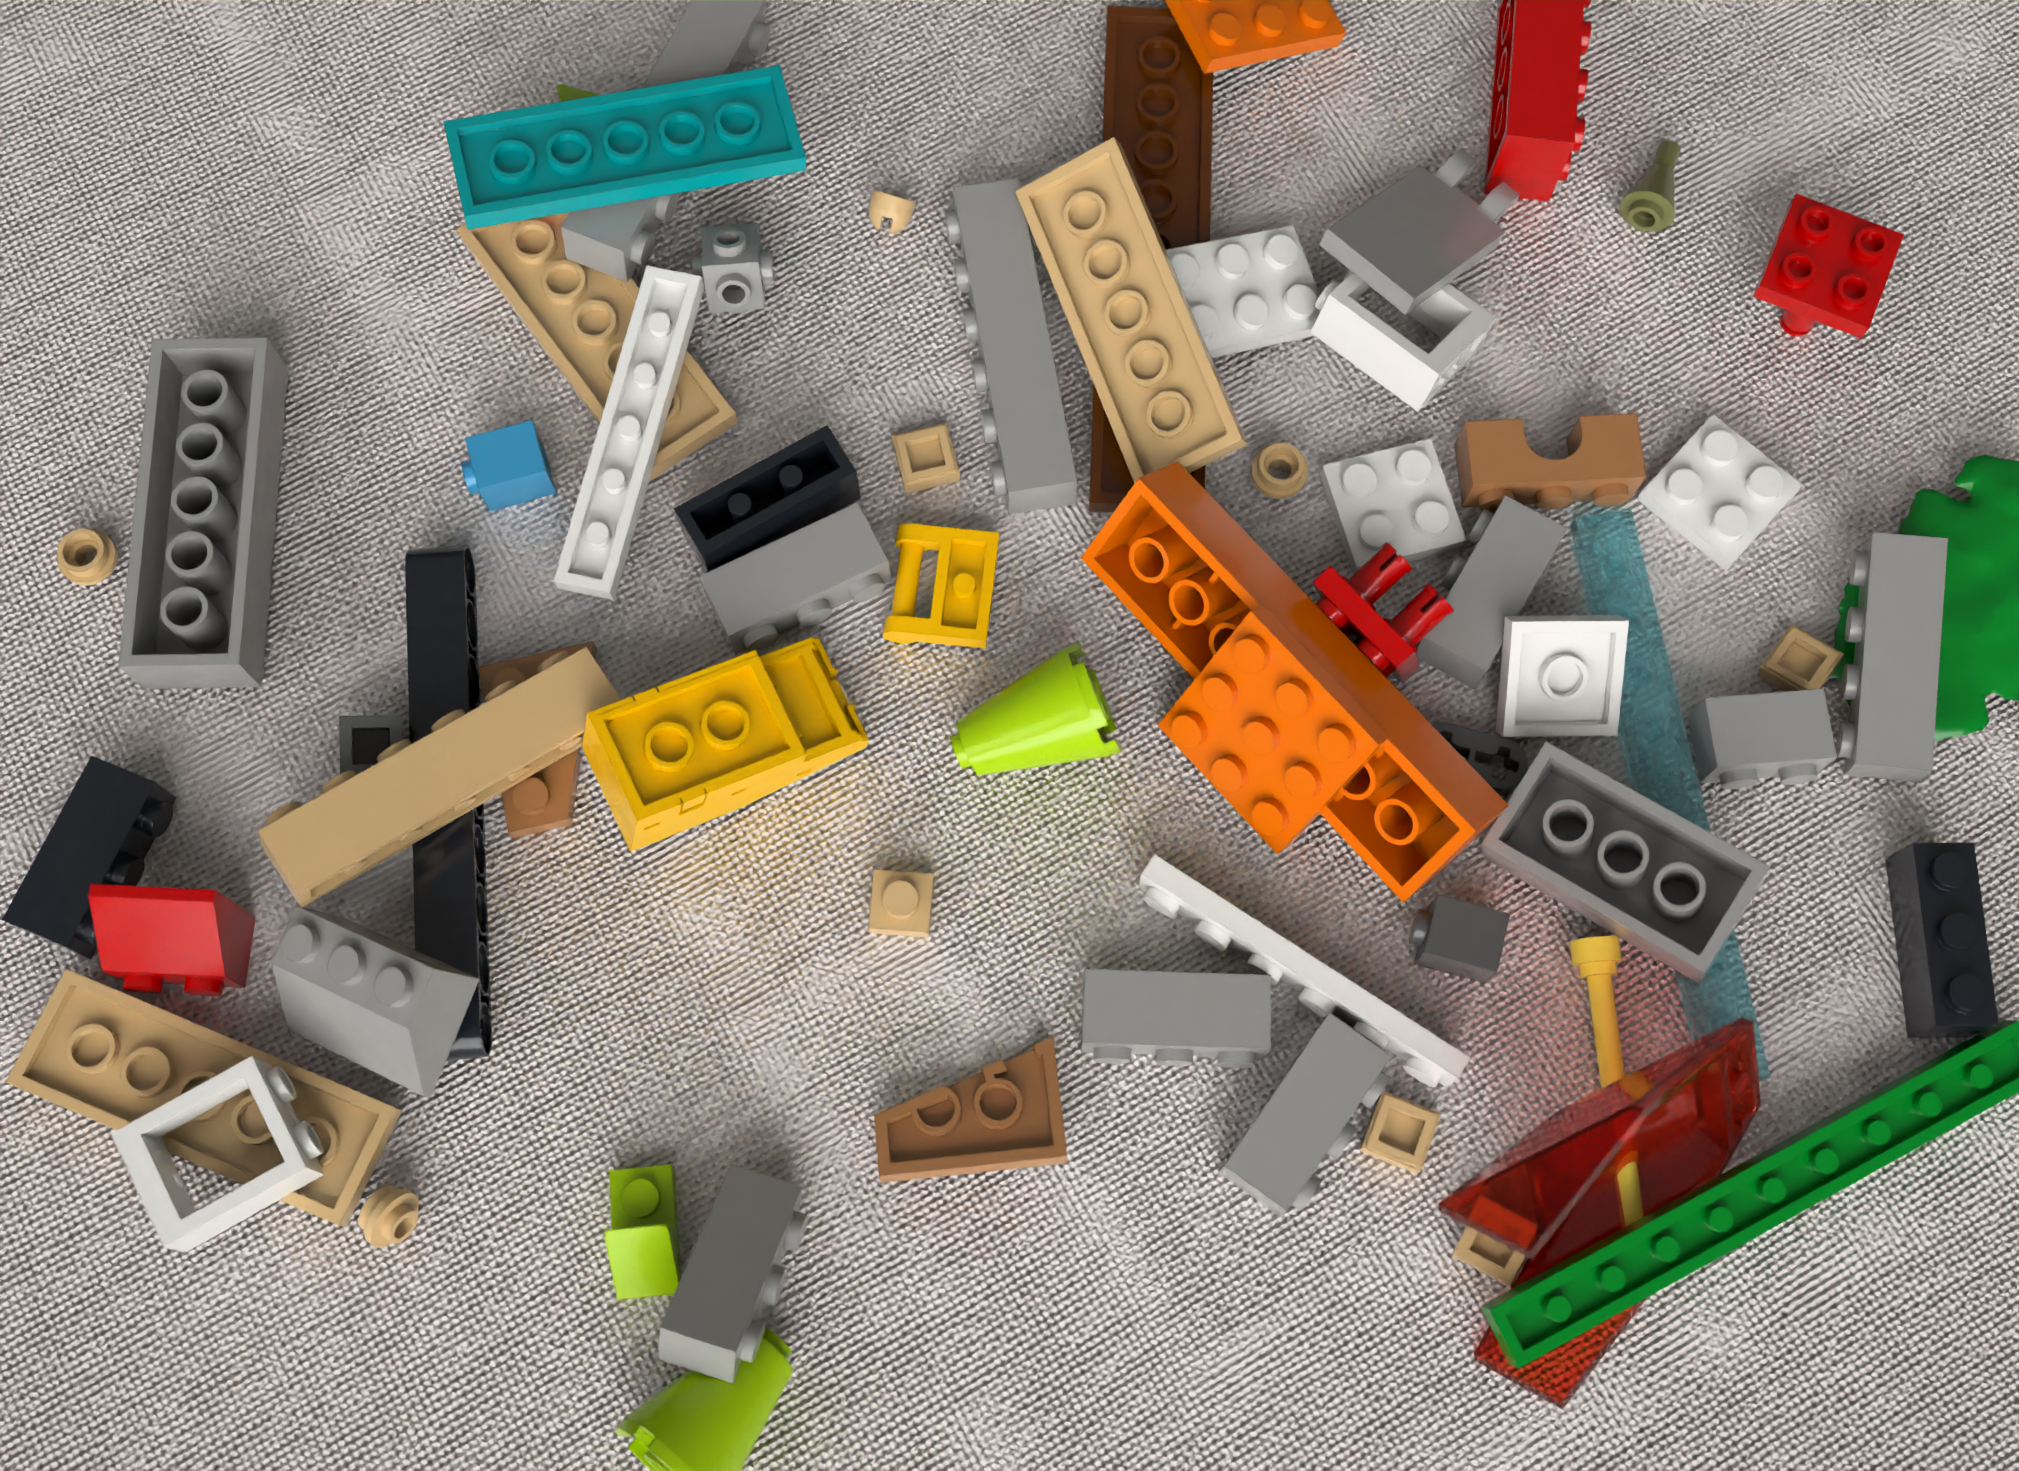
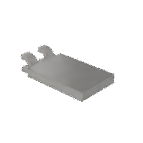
M1460 149L1448 158L1436 174L1433 175L1420 165L1327 228L1319 245L1406 315L1497 248L1505 234L1501 227L1506 219L1502 215L1517 202L1520 194L1502 182L1479 205L1462 191L1464 186L1460 183L1467 174L1474 170L1478 161Z

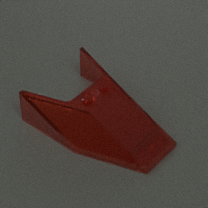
M1741 1017L1560 1109L1438 1203L1440 1212L1528 1257L1511 1288L1513 1289L1626 1227L1617 1175L1627 1164L1631 1162L1637 1164L1643 1217L1720 1176L1761 1105L1753 1021ZM1646 1299L1519 1369L1509 1365L1491 1326H1489L1474 1352L1475 1361L1563 1410Z

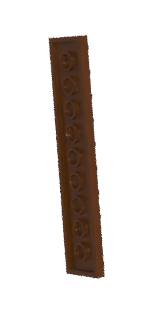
M1107 6L1102 143L1115 137L1122 145L1166 250L1209 242L1213 72L1203 73L1169 8ZM1093 383L1089 512L1113 513L1134 485V481ZM1205 466L1190 472V474L1205 489Z

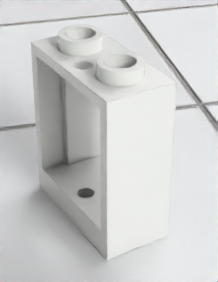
M1348 270L1342 283L1334 279L1320 294L1315 304L1320 313L1310 333L1419 412L1476 354L1496 317L1448 283L1408 313L1443 339L1428 354L1356 302L1370 286L1351 270Z
M251 1056L111 1133L163 1248L187 1252L325 1174L317 1159V1156L324 1152L321 1141L308 1121L303 1120L299 1122L290 1104V1101L297 1097L296 1091L281 1066L272 1067V1065ZM250 1089L285 1162L196 1211L162 1136L239 1093Z

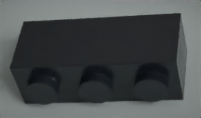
M828 425L677 506L674 508L685 539L707 573L821 520L861 499L857 471Z
M91 755L2 920L29 934L91 959L97 949V942L88 898L90 884L136 886L143 875L145 868L144 858L152 843L170 825L173 817V804L177 797L153 780Z
M1912 843L1885 860L1907 1038H1969L1999 1026L1974 843Z

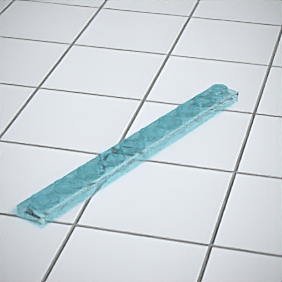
M1632 510L1575 517L1570 525L1590 614L1621 615L1629 620L1618 732L1631 787L1636 792L1710 832ZM1733 930L1701 984L1675 970L1703 1090L1760 1082L1771 1078L1735 930Z

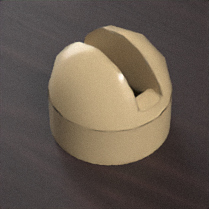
M873 189L868 211L870 221L879 231L883 218H891L893 220L890 226V234L901 232L908 226L911 220L915 202Z

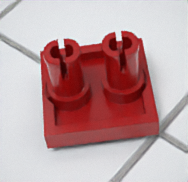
M1796 193L1788 205L1753 297L1784 309L1780 317V326L1791 336H1805L1810 332L1814 324L1819 322L1862 338L1871 325L1904 234Z
M1385 542L1381 546L1382 548L1349 579L1345 576L1341 577L1330 565L1313 581L1321 597L1315 604L1346 636L1353 632L1361 640L1356 647L1386 678L1393 673L1404 684L1420 669L1416 656L1418 650L1415 648V645L1447 615L1453 613L1454 609L1443 597L1439 599L1438 592L1427 583L1423 590L1390 621L1386 617L1383 619L1375 611L1376 608L1373 604L1402 576L1412 570L1409 563L1401 555L1398 556L1396 550L1389 543Z

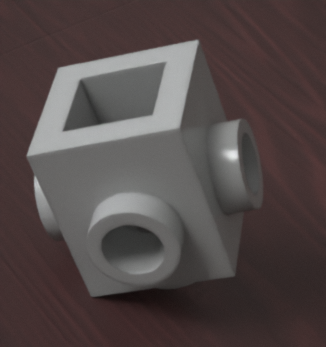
M758 223L702 228V257L692 258L693 275L702 277L709 313L729 312L740 314L749 310L765 309V286L775 285L772 252H762Z

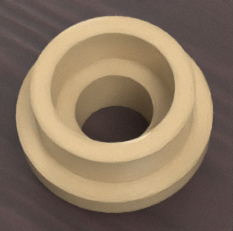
M1280 442L1263 447L1255 455L1251 465V478L1255 487L1262 494L1275 499H1285L1296 495L1304 487L1308 477V464L1304 455L1296 447L1288 443ZM1273 467H1281L1287 471L1289 476L1286 479H1277L1270 475L1269 470Z
M96 529L73 530L62 538L57 548V564L61 573L71 582L78 585L88 586L102 582L111 575L118 562V550L115 543L104 532ZM97 552L96 557L89 564L82 566L86 555Z
M387 1185L377 1190L366 1201L358 1217V1224L364 1230L365 1239L376 1248H384L405 1240L418 1222L419 1199L416 1194L407 1188L397 1189L392 1185Z

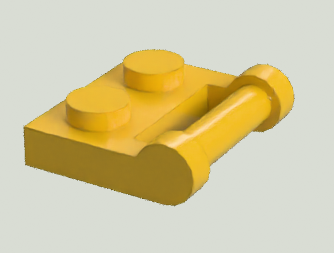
M910 523L899 525L896 531L895 546L900 549L893 604L891 616L886 617L884 620L883 638L900 644L926 642L987 649L999 549V532ZM927 550L939 551L930 619L914 617L922 553Z

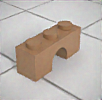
M1637 413L1579 416L1566 439L1568 457L1558 460L1541 457L1529 447L1525 439L1523 419L1465 421L1454 445L1462 508L1480 507L1481 511L1486 509L1494 513L1505 495L1523 505L1537 504L1538 508L1544 510L1563 508L1571 502L1594 501L1596 506L1612 507L1631 500L1646 478Z

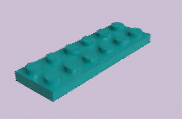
M780 65L443 121L467 230L806 171V155Z

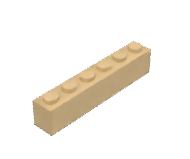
M584 647L572 655L567 651H562L549 657L537 668L538 674L520 684L516 680H510L497 686L486 695V703L465 714L462 709L445 715L432 726L431 730L433 732L413 744L406 739L391 745L377 757L379 763L359 774H356L354 770H350L337 775L322 787L321 791L323 794L302 806L299 802H291L272 812L265 819L266 826L258 830L261 845L300 907H305L582 747L587 713L622 700L588 648Z

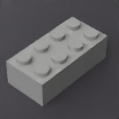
M1545 741L1508 800L1507 804L1509 806L1498 816L1481 843L1484 859L1701 984L1762 885L1770 867L1766 863Z

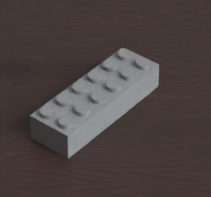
M267 337L152 339L118 664L119 668L144 689L262 687L288 367Z

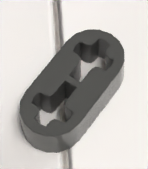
M1437 722L1431 724L1462 757H1465V760L1500 796L1510 794L1516 789L1528 770V760L1524 750L1517 743L1507 738L1452 723ZM1495 755H1500L1504 757V767L1513 770V772H1507L1501 780H1497L1492 777L1493 769L1490 766L1474 762V760L1490 763Z

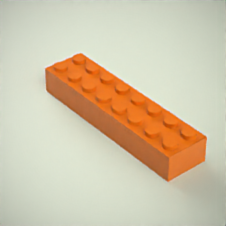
M1178 461L1138 478L1081 556V559L1194 680L1248 613L1264 604L1387 732L1391 738L1320 814L1403 903L1438 876L1509 806Z

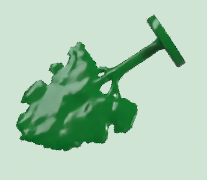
M1986 454L1970 458L1965 461L1962 471L1954 479L1956 486L1970 492L1969 500L1961 502L1953 500L1937 490L1922 489L1917 492L1911 504L1909 516L1900 522L1901 533L1898 534L1948 538L1934 736L1936 741L1949 737H1961L1983 730L1989 723L1985 695L1996 693L2006 700H2019V461L1996 458ZM1850 581L1844 587V598L1837 607L1841 617L1835 629V645L1833 647L1844 655L1840 664L1830 676V678H1837L1840 682L1842 681L1845 664H1853L1855 643L1846 642L1845 627L1849 608L1858 607L1859 586L1850 585ZM1845 699L1850 706V700Z

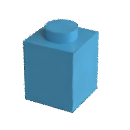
M533 420L465 438L470 459L461 461V467L466 485L471 495L481 494L490 512L556 494L544 443Z

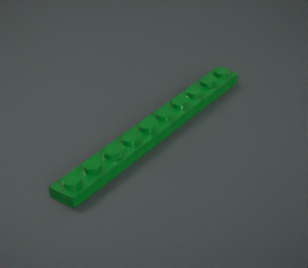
M2003 1020L1999 1023V1026L1972 1037L1483 1304L1481 1308L1509 1365L1518 1369L2018 1093L2019 1020Z

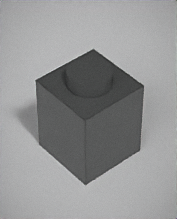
M402 715L339 716L340 774L350 770H354L356 774H359L379 763L377 757L385 749L403 740Z
M1438 894L1429 904L1427 910L1418 909L1415 914L1409 936V944L1418 946L1414 964L1485 984L1498 971L1510 913Z

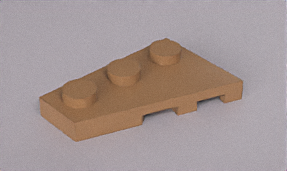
M591 641L478 667L484 703H486V695L494 688L510 680H516L518 684L538 674L537 668L549 657L559 652L567 651L572 655L587 647L596 660L597 647ZM580 748L501 793L508 833L513 839L572 825L582 757L580 755Z
M1053 1037L1033 1045L1032 1050L1004 1062L1001 1059L982 1067V1072L951 1086H939L874 1115L880 1183L1067 1163V1149Z

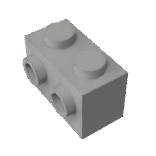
M1824 689L1706 697L1688 715L1699 783L1720 782L1723 789H1740L1757 784L1760 778L1780 777L1781 784H1801L1817 779V773L1837 758Z

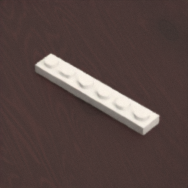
M646 265L553 582L558 589L615 600L705 288L701 276Z
M1153 855L1141 873L1138 888L1146 893L1143 899L1152 908L1170 918H1173L1178 913L1197 926L1194 932L1210 946L1221 951H1225L1229 946L1249 959L1246 966L1254 974L1271 975V984L1276 985L1281 980L1300 992L1298 1000L1315 1014L1324 1018L1329 1012L1334 1014L1384 1050L1386 1048L1406 1061L1403 1066L1405 1071L1418 1081L1431 1087H1435L1439 1082L1447 1088L1460 1077L1471 1059L1460 1050L1157 855Z

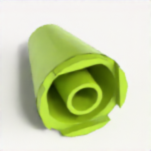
M1080 641L1065 646L956 721L958 733L951 735L950 740L962 769L972 766L975 773L980 776L1109 757L1122 752L1121 742L1115 739L1108 742L1106 734L1117 729L1094 669L1087 671L1084 661L1078 663L1076 660L1087 655Z
M765 1328L753 1363L742 1360L733 1383L688 1370L625 1416L615 1431L619 1437L636 1436L627 1447L649 1471H741L793 1374V1368L787 1361L792 1351L778 1335Z

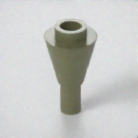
M1666 140L1659 144L1652 165L1648 167L1620 202L1619 210L1622 218L1635 229L1649 232L1660 231L1670 226L1674 220L1675 187L1673 170L1681 150L1680 146L1674 141Z

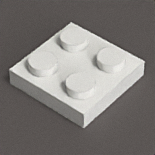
M1712 414L1642 490L1637 500L1722 569L1727 571L1796 495L1803 484Z
M1431 438L1322 465L1320 477L1353 575L1382 548L1381 546L1385 542L1389 543L1396 550V554L1398 556L1401 555L1407 562L1459 550L1465 545L1467 540Z
M1621 615L1505 616L1496 731L1502 737L1618 736L1629 620Z

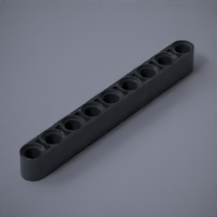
M468 545L414 549L406 552L405 585L409 735L411 744L433 732L431 730L432 726L445 715L462 709L466 714L480 706L476 578L474 561ZM483 803L412 844L415 950L479 979L446 1061L488 1057L492 1048Z

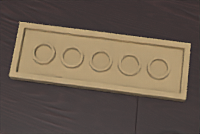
M1113 137L1016 190L1015 193L1134 483L1138 478L1177 461L1190 473L1247 445V440L1122 145L1116 138Z
M569 212L467 230L466 223L456 228L463 244L600 424L640 288L631 277L627 283L566 258L561 225ZM686 350L649 482L738 423L735 411L688 350Z
M65 969L5 1081V1083L118 1130L251 1056L272 1065V1067L279 1065L288 1075L296 1091L297 1097L290 1101V1104L299 1122L303 1120L308 1121L321 1141L324 1152L317 1156V1159L325 1173L323 1176L280 1199V1201L345 1228L402 1113V1110L68 969ZM250 1089L239 1093L162 1136L169 1153L243 1185L285 1162Z

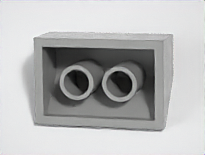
M296 905L271 963L288 1030L422 1096L432 1097L479 982L478 978L349 919L304 907L301 908Z

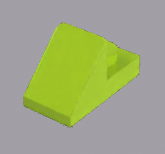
M669 1164L609 1170L612 1229L604 1230L617 1300L674 1295L681 1280L675 1167Z

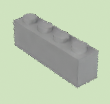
M1872 532L1862 551L1854 550L1849 581L1850 585L1859 586L1858 607H1850L1848 610L1845 640L1846 642L1855 643L1853 664H1845L1841 681V698L1850 700L1849 722L1841 721L1839 725L1836 746L1837 757L1846 758L1845 775L1921 782L1932 772L1948 538Z

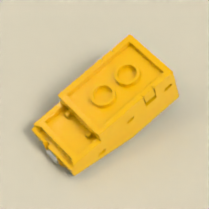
M813 637L762 656H759L757 651L754 650L657 686V689H649L633 695V698L630 696L587 713L582 748L630 852L742 808L866 747L869 739L854 710L855 704H851L841 682L837 681L838 670H834L819 638L813 639Z

